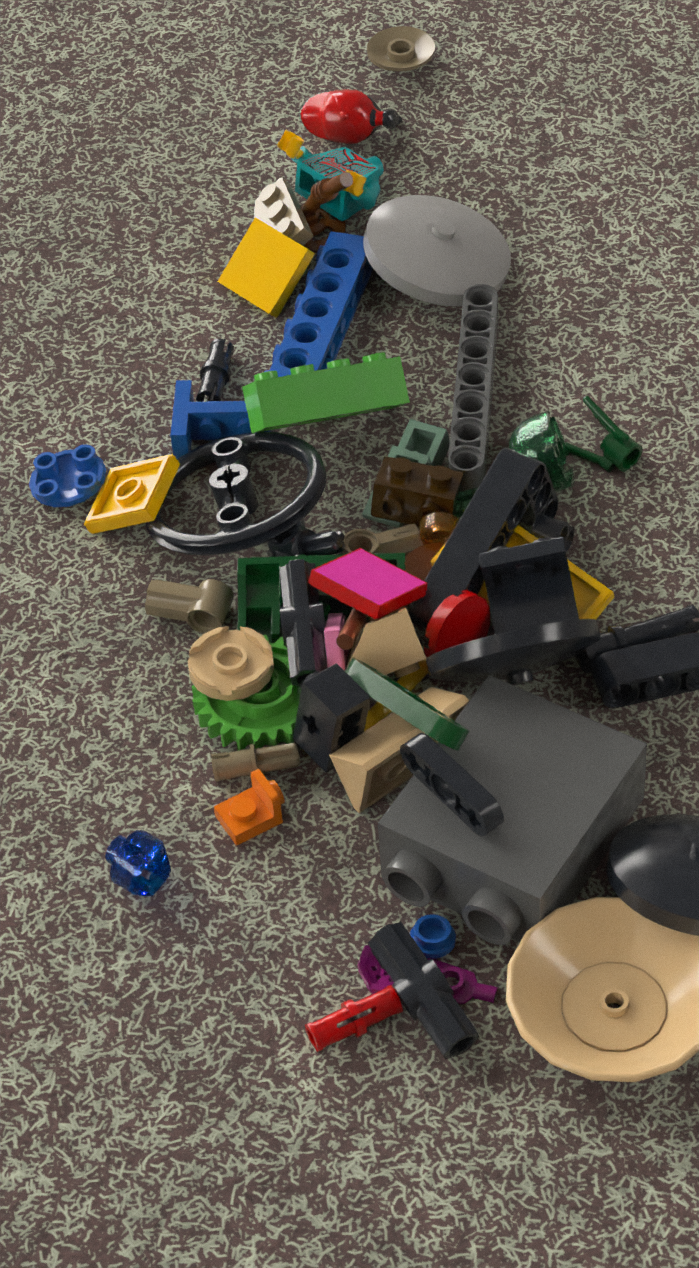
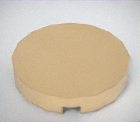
M229 626L213 629L195 641L189 651L188 668L190 680L198 691L214 699L230 701L249 697L259 692L270 681L274 670L271 645L262 634L247 627L240 626V630H229Z

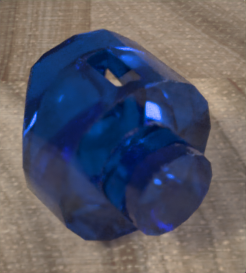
M136 830L127 838L119 835L113 839L107 848L105 859L111 864V881L133 895L153 896L170 875L171 866L164 843L161 839L144 830ZM144 870L151 873L149 880L140 875Z

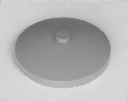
M408 195L391 199L381 204L372 213L364 233L363 246L365 255L377 274L404 294L432 304L463 306L465 290L475 284L490 285L498 292L506 280L511 265L509 246L494 224L477 211L458 202L441 197Z

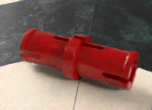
M388 985L384 989L356 1002L349 999L341 1003V1009L315 1022L305 1024V1030L316 1052H319L323 1048L353 1034L357 1038L366 1034L368 1027L394 1014L403 1012V1007L395 989ZM368 1009L371 1010V1013L337 1028L338 1023Z

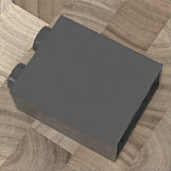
M489 675L455 720L470 731L459 751L453 750L440 742L437 744L492 794L503 811L504 822L485 836H479L413 775L378 822L381 876L387 888L397 898L417 907L426 906L432 900L461 914L468 928L481 939L495 945H505L509 943L511 938L520 942L525 932L555 909L570 905L577 898L610 849L614 837L625 827L644 799L647 743Z

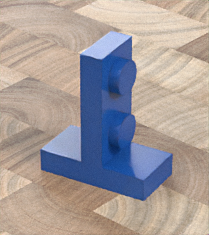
M176 380L170 434L172 451L176 459L191 451L192 440H215L242 433H251L245 401L194 402L192 380Z

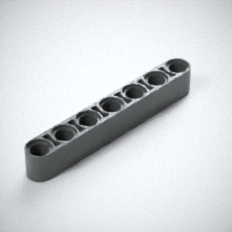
M486 284L470 286L465 290L463 297L448 455L449 469L464 472L462 486L458 495L463 498H470L475 495L486 476L498 332V294L494 287Z

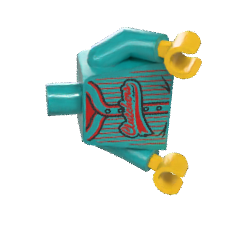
M285 130L277 147L285 151L297 164L296 193L308 199L311 194V188L315 183L322 179L334 178L343 172H348L353 177L352 185L340 191L333 200L321 204L320 208L337 219L344 221L361 209L370 210L375 206L381 191L379 177L384 171L383 164L378 157L371 156L365 159L344 147L312 154L302 146L304 140L300 136Z

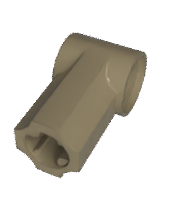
M409 524L376 534L367 529H353L344 535L346 547L342 553H350L362 548L372 554L405 553L406 556L414 549L422 546L423 543L421 533L416 524Z
M156 579L151 580L147 588L145 610L147 615L187 621L188 625L195 631L207 633L218 627H223L234 600V593L227 584L215 579L204 580L199 584V587Z

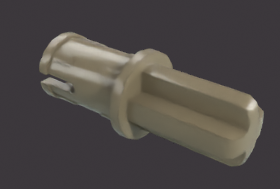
M295 743L257 749L255 744H250L248 749L211 754L213 774L216 782L236 777L251 776L250 773L257 769H260L261 772L298 767L300 765L299 749Z

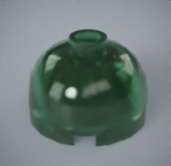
M545 411L523 420L513 430L509 440V448L543 462L555 492L572 488L575 484L573 467L566 472L564 470L566 456L570 454L555 417H550V411Z

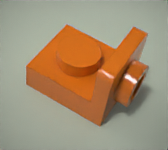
M260 769L250 773L251 788L214 806L215 817L236 846L283 823L281 805L285 803L283 793L276 781H268Z

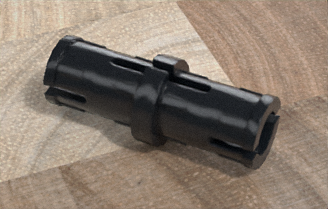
M218 338L211 342L207 361L200 370L202 381L196 396L197 402H204L205 395L207 396L206 402L221 401L224 385L229 382L231 376L229 365L234 353V346L230 341L225 352L223 349L226 339Z

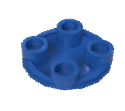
M80 445L74 450H64L55 454L44 452L34 459L35 470L31 474L29 487L32 496L41 504L51 507H70L85 502L95 495L104 484L107 471L103 460L96 455L95 449L91 445Z

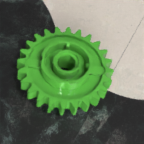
M263 635V636L266 638V640L269 642V639H268L267 635ZM280 637L275 643H269L272 648L274 670L270 681L259 692L244 699L225 701L210 698L198 691L194 685L192 686L194 713L198 715L199 726L201 728L208 727V734L211 739L221 735L223 747L228 746L233 741L237 742L238 751L245 749L250 744H255L257 749L262 748L264 745H269V747L276 746L280 742H285L286 744L294 743L293 734L301 687L291 685L288 651L284 645L283 637Z

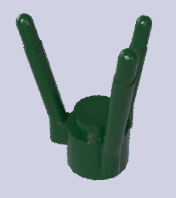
M584 396L583 402L600 424L609 432L600 445L603 456L548 435L543 437L545 443L596 463L607 472H611L614 467H617L622 472L627 471L638 462L643 451L642 446L622 431L589 396Z

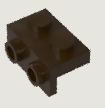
M384 456L373 486L371 515L377 518L411 525L416 524V526L448 532L452 525L453 511L462 486L464 472L450 470L445 466H431L411 462L405 458Z

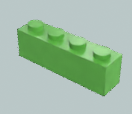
M385 352L363 356V363L351 365L350 359L345 358L326 363L327 369L315 371L314 365L310 364L290 369L291 375L278 377L276 370L255 374V381L242 387L251 433L389 410L410 403L401 357L386 359Z

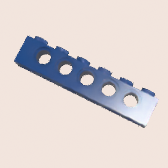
M331 231L325 245L319 246L316 266L314 270L310 269L306 277V289L303 294H298L295 303V314L292 319H287L284 327V339L281 344H276L273 352V364L270 370H265L264 372L276 370L278 377L291 375L290 369L310 364L314 365L315 371L327 369L326 363L336 359L373 271L365 255L363 246L364 236Z

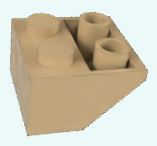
M404 606L377 620L370 618L365 621L350 651L346 668L352 657L385 675L393 672L396 678L420 669L418 662L426 659L408 611Z

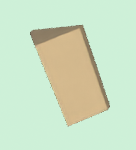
M430 687L418 695V697L453 720H456L469 702L465 695ZM394 712L329 755L353 808L358 813H361L413 777V774L402 759L400 746L419 733L424 732Z

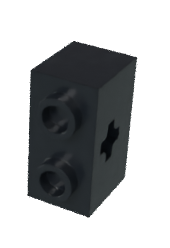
M337 663L322 672L316 671L310 674L302 682L293 740L326 773L335 768L329 755L364 732L371 697Z

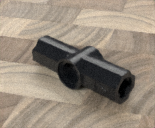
M304 559L290 560L288 564L280 567L279 574L281 597L283 599V607H280L284 645H287L291 685L299 687L302 686V682L310 674L327 669L326 651L324 649L325 617L323 602L320 603L318 589L308 583L311 570L316 568V564L309 563Z
M401 921L395 924H388L378 930L375 936L368 942V945L382 969L386 971L392 980V987L413 1020L418 1019L445 1060L458 1056L470 1049L472 1044L479 1038L478 1032L464 1013V1010L460 1008L454 999V992L436 963L432 959L427 960Z

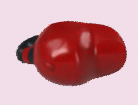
M351 89L317 94L311 97L301 110V120L310 133L323 139L344 144L359 143L374 134L381 125L390 130L394 129L402 121L401 116L394 109H388L383 112L368 95Z

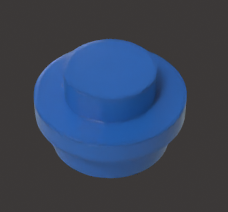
M430 914L419 918L410 931V935L426 958L435 959L446 956L455 947V930L449 921L440 915Z

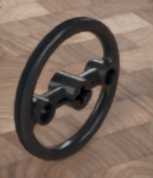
M279 432L242 433L206 443L177 459L180 466L166 497L180 481L191 473L210 463L216 462L218 469L210 476L209 483L219 509L216 519L220 531L215 534L201 535L175 530L163 521L161 517L162 505L155 520L145 523L146 529L151 537L160 545L175 552L188 555H222L263 544L285 533L302 521L320 500L326 485V471L321 455L315 447L305 440ZM252 452H276L298 459L307 468V479L299 494L276 514L253 524L250 515L256 511L259 503L249 476L251 467L247 455Z

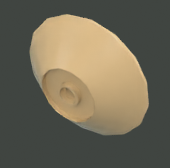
M593 897L555 909L525 932L507 965L506 1003L520 1036L551 1065L591 1081L638 1082L677 1070L699 1052V936L659 925L634 911L621 898ZM610 1003H617L621 1005V1007L610 1008L607 1005Z

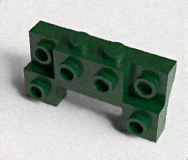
M347 553L238 558L237 630H240V626L251 628L262 635H267L269 643H275L282 634L280 607H283V599L281 597L279 578L280 567L288 564L290 560L304 559L309 563H315L316 567H319ZM405 553L373 554L406 571ZM318 589L320 603L323 602L325 620H327L329 613L343 612L347 620L353 608Z

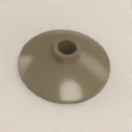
M408 26L384 29L372 36L367 44L369 60L374 65L389 71L417 69L427 64L435 53L433 38L421 29Z

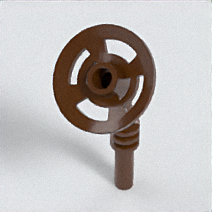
M343 172L334 178H325L315 183L306 202L300 205L313 236L322 233L326 228L333 232H346L345 220L341 221L334 216V219H331L328 212L326 213L320 206L333 200L340 191L352 185L353 177L350 173ZM328 236L313 241V238H311L303 246L317 253L319 246L325 245Z

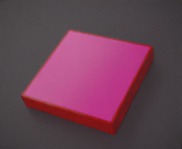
M362 548L312 569L308 581L311 586L375 620L424 597L428 586L427 582Z

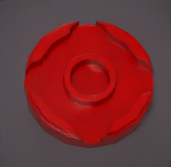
M462 590V594L459 596L452 594L444 599L434 611L426 628L425 637L430 639L429 649L424 647L426 658L444 649L487 637L490 626V607L486 599L468 590Z

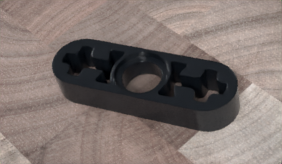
M419 733L400 746L402 759L410 772L476 834L485 836L504 822L503 811L492 794L428 735Z

